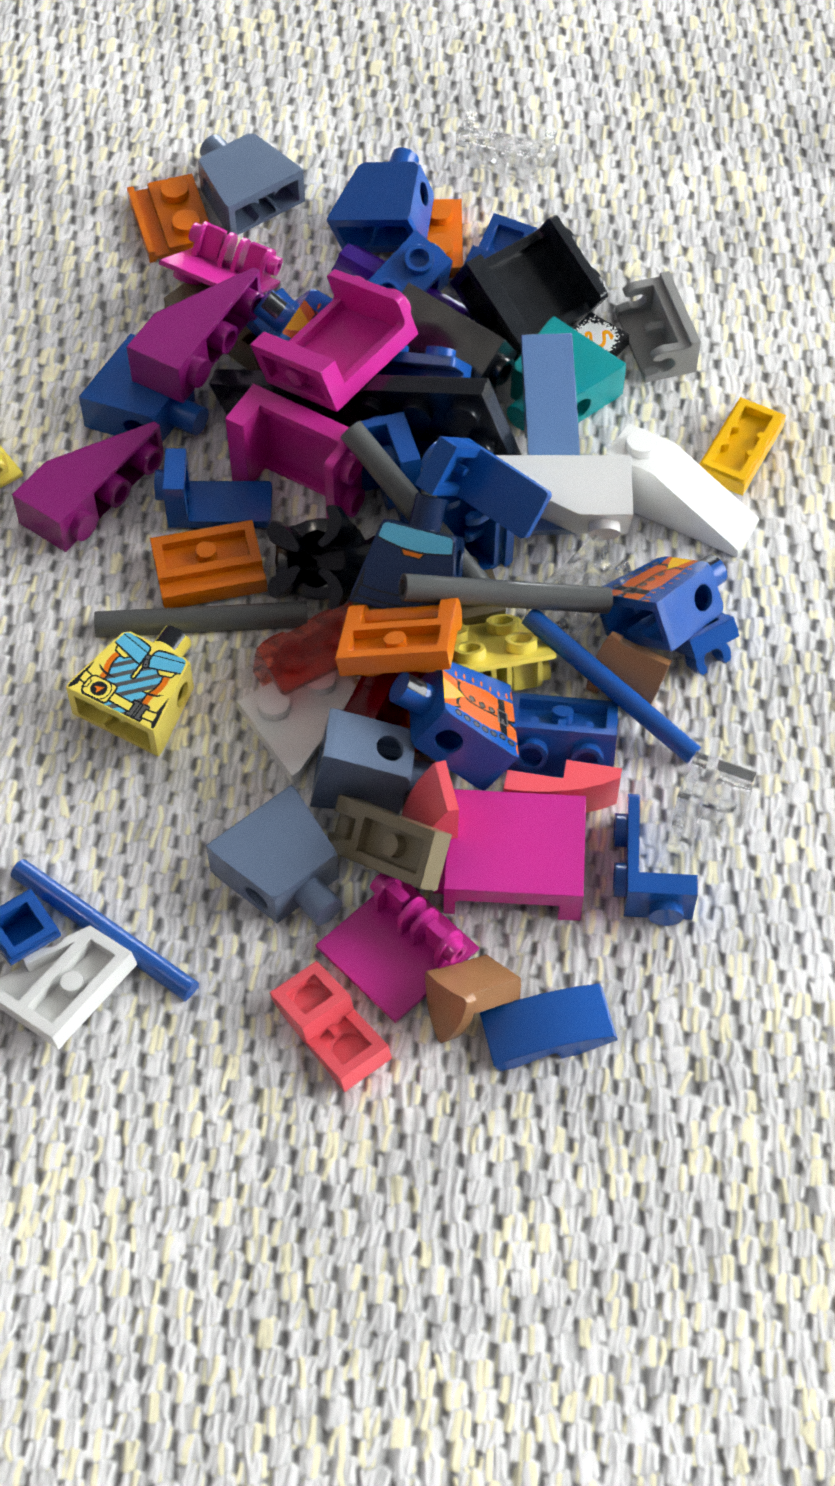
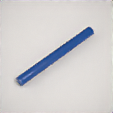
M532 609L525 616L522 624L685 763L688 764L700 751L701 746L540 610Z
M21 859L13 867L11 877L27 889L31 888L35 895L81 928L90 925L131 951L136 960L137 968L185 1002L199 988L198 981L26 859Z

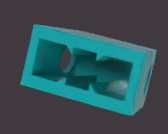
M553 316L538 334L572 333L579 423L623 394L627 363ZM520 356L515 362L511 373L510 397L515 401L507 408V416L516 428L524 431L522 360Z

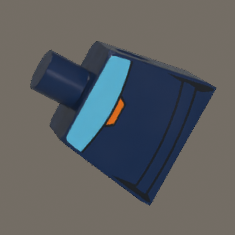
M416 493L409 523L393 519H383L351 591L350 601L381 609L440 604L401 601L399 598V581L403 573L462 577L464 537L440 531L448 500Z

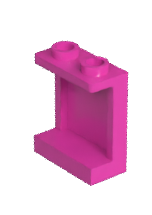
M334 269L327 275L334 294L333 300L293 338L287 341L263 332L250 345L267 383L338 412L418 335V331L411 315V305L400 291L393 288L388 289L366 281L361 276H353Z
M253 384L225 418L232 481H256L262 472L268 469L324 495L326 507L328 505L340 506L347 516L354 517L363 504L365 490L362 489L361 472L363 465L340 438L350 427Z
M454 789L459 807L458 838L450 840L438 889L433 891V894H444L443 913L455 914V902L457 901L558 906V920L580 921L584 898L586 796Z

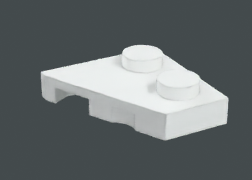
M328 651L237 700V705L244 719L291 783L294 784L303 777L305 767L320 747L330 708L344 710L356 686L348 676L339 675L336 660Z
M89 925L64 937L55 946L40 948L23 959L25 966L1 976L0 1010L59 1050L136 967V960L131 951Z

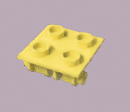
M498 614L490 616L484 623L467 626L462 624L461 630L457 632L452 662L511 685V690L517 691L541 687L543 681L550 680L551 667L548 660L557 659V655L549 646L527 629L519 617L509 614Z

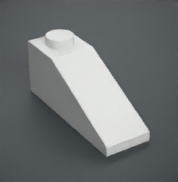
M628 423L606 453V455H631L633 513L734 557L739 555L758 524L759 518L676 443Z
M496 455L551 491L552 497L541 518L575 534H589L591 538L598 540L614 539L620 536V534H628L633 518L631 455Z

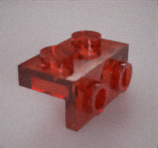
M349 602L334 610H324L309 619L306 624L287 633H277L263 641L256 648L253 673L261 685L265 686L274 682L280 694L287 695L338 670L335 658L347 610L353 603Z

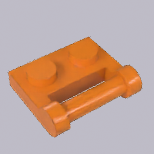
M459 598L441 599L439 605L371 610H369L367 604L349 606L335 658L339 675L372 677L384 673L415 671L430 673L436 670L451 669L457 632L462 628V609Z

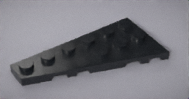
M215 369L209 382V386L226 414L231 412L253 384L347 427H351L358 421L367 420L374 416H385L404 411L421 461L427 449L437 442L440 436L469 438L494 455H522L488 378L376 374L338 412L267 383L262 370Z

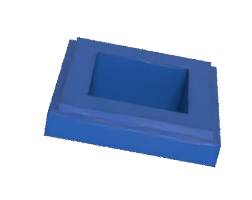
M31 888L0 906V953L10 966L61 936V932Z

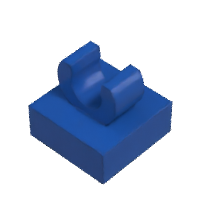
M721 613L674 651L684 654L687 667L701 675L708 673L704 658L711 651L718 661L723 663L729 662L731 660V650L727 643L740 636L735 618Z

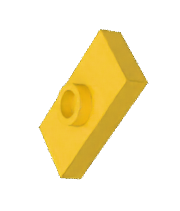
M740 397L699 465L727 490L743 496L784 427L786 415Z

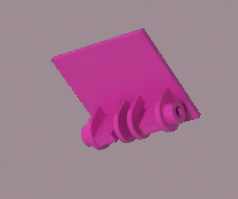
M205 221L202 225L195 222L190 229L188 239L194 242L193 248L160 259L159 265L173 270V276L182 282L193 285H200L202 282L211 287L254 267L260 270L261 291L265 293L270 289L278 287L281 281L270 276H277L283 259L276 256V250L256 242H251L250 239L245 237L240 240L236 248L238 241L236 233L230 232L227 235V230Z
M380 873L370 884V889L375 894L315 946L394 1023H397L426 997V971L466 961L479 950V947L412 885Z

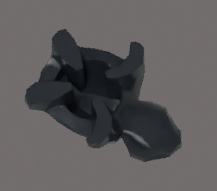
M328 505L326 507L329 519L316 518L291 526L273 520L268 525L267 535L270 542L276 546V575L271 577L267 586L269 595L274 599L298 595L307 599L329 600L327 607L331 610H339L351 595L375 535L365 540L361 531L349 520L343 509L337 505Z

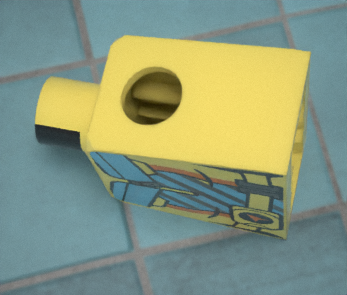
M170 625L162 630L154 642L131 631L121 633L67 684L66 690L72 714L159 757L194 689L191 664L183 657L192 645L191 640L182 630Z

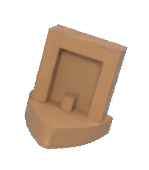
M614 631L607 637L596 655V658L651 705L672 663V660L633 643ZM587 679L586 690L595 694L601 691Z
M487 954L425 972L428 1011L433 1029L440 1043L456 1039L462 1035L471 1023L475 1013L520 999L521 978Z

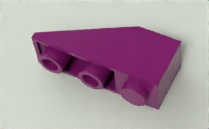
M252 267L154 313L126 347L132 381L180 403H184L195 388H200L205 384L211 368L222 354H228L232 350L239 333L247 323L257 319L253 311L264 297L261 291L260 270Z
M153 421L46 461L12 494L19 524L64 552H67L78 540L85 541L94 532L98 520L111 507H120L128 498L131 487L144 474L151 475L159 468L164 455L160 425Z

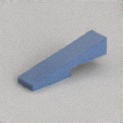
M572 333L521 335L524 435L526 438L527 455H580ZM540 517L531 536L575 533Z

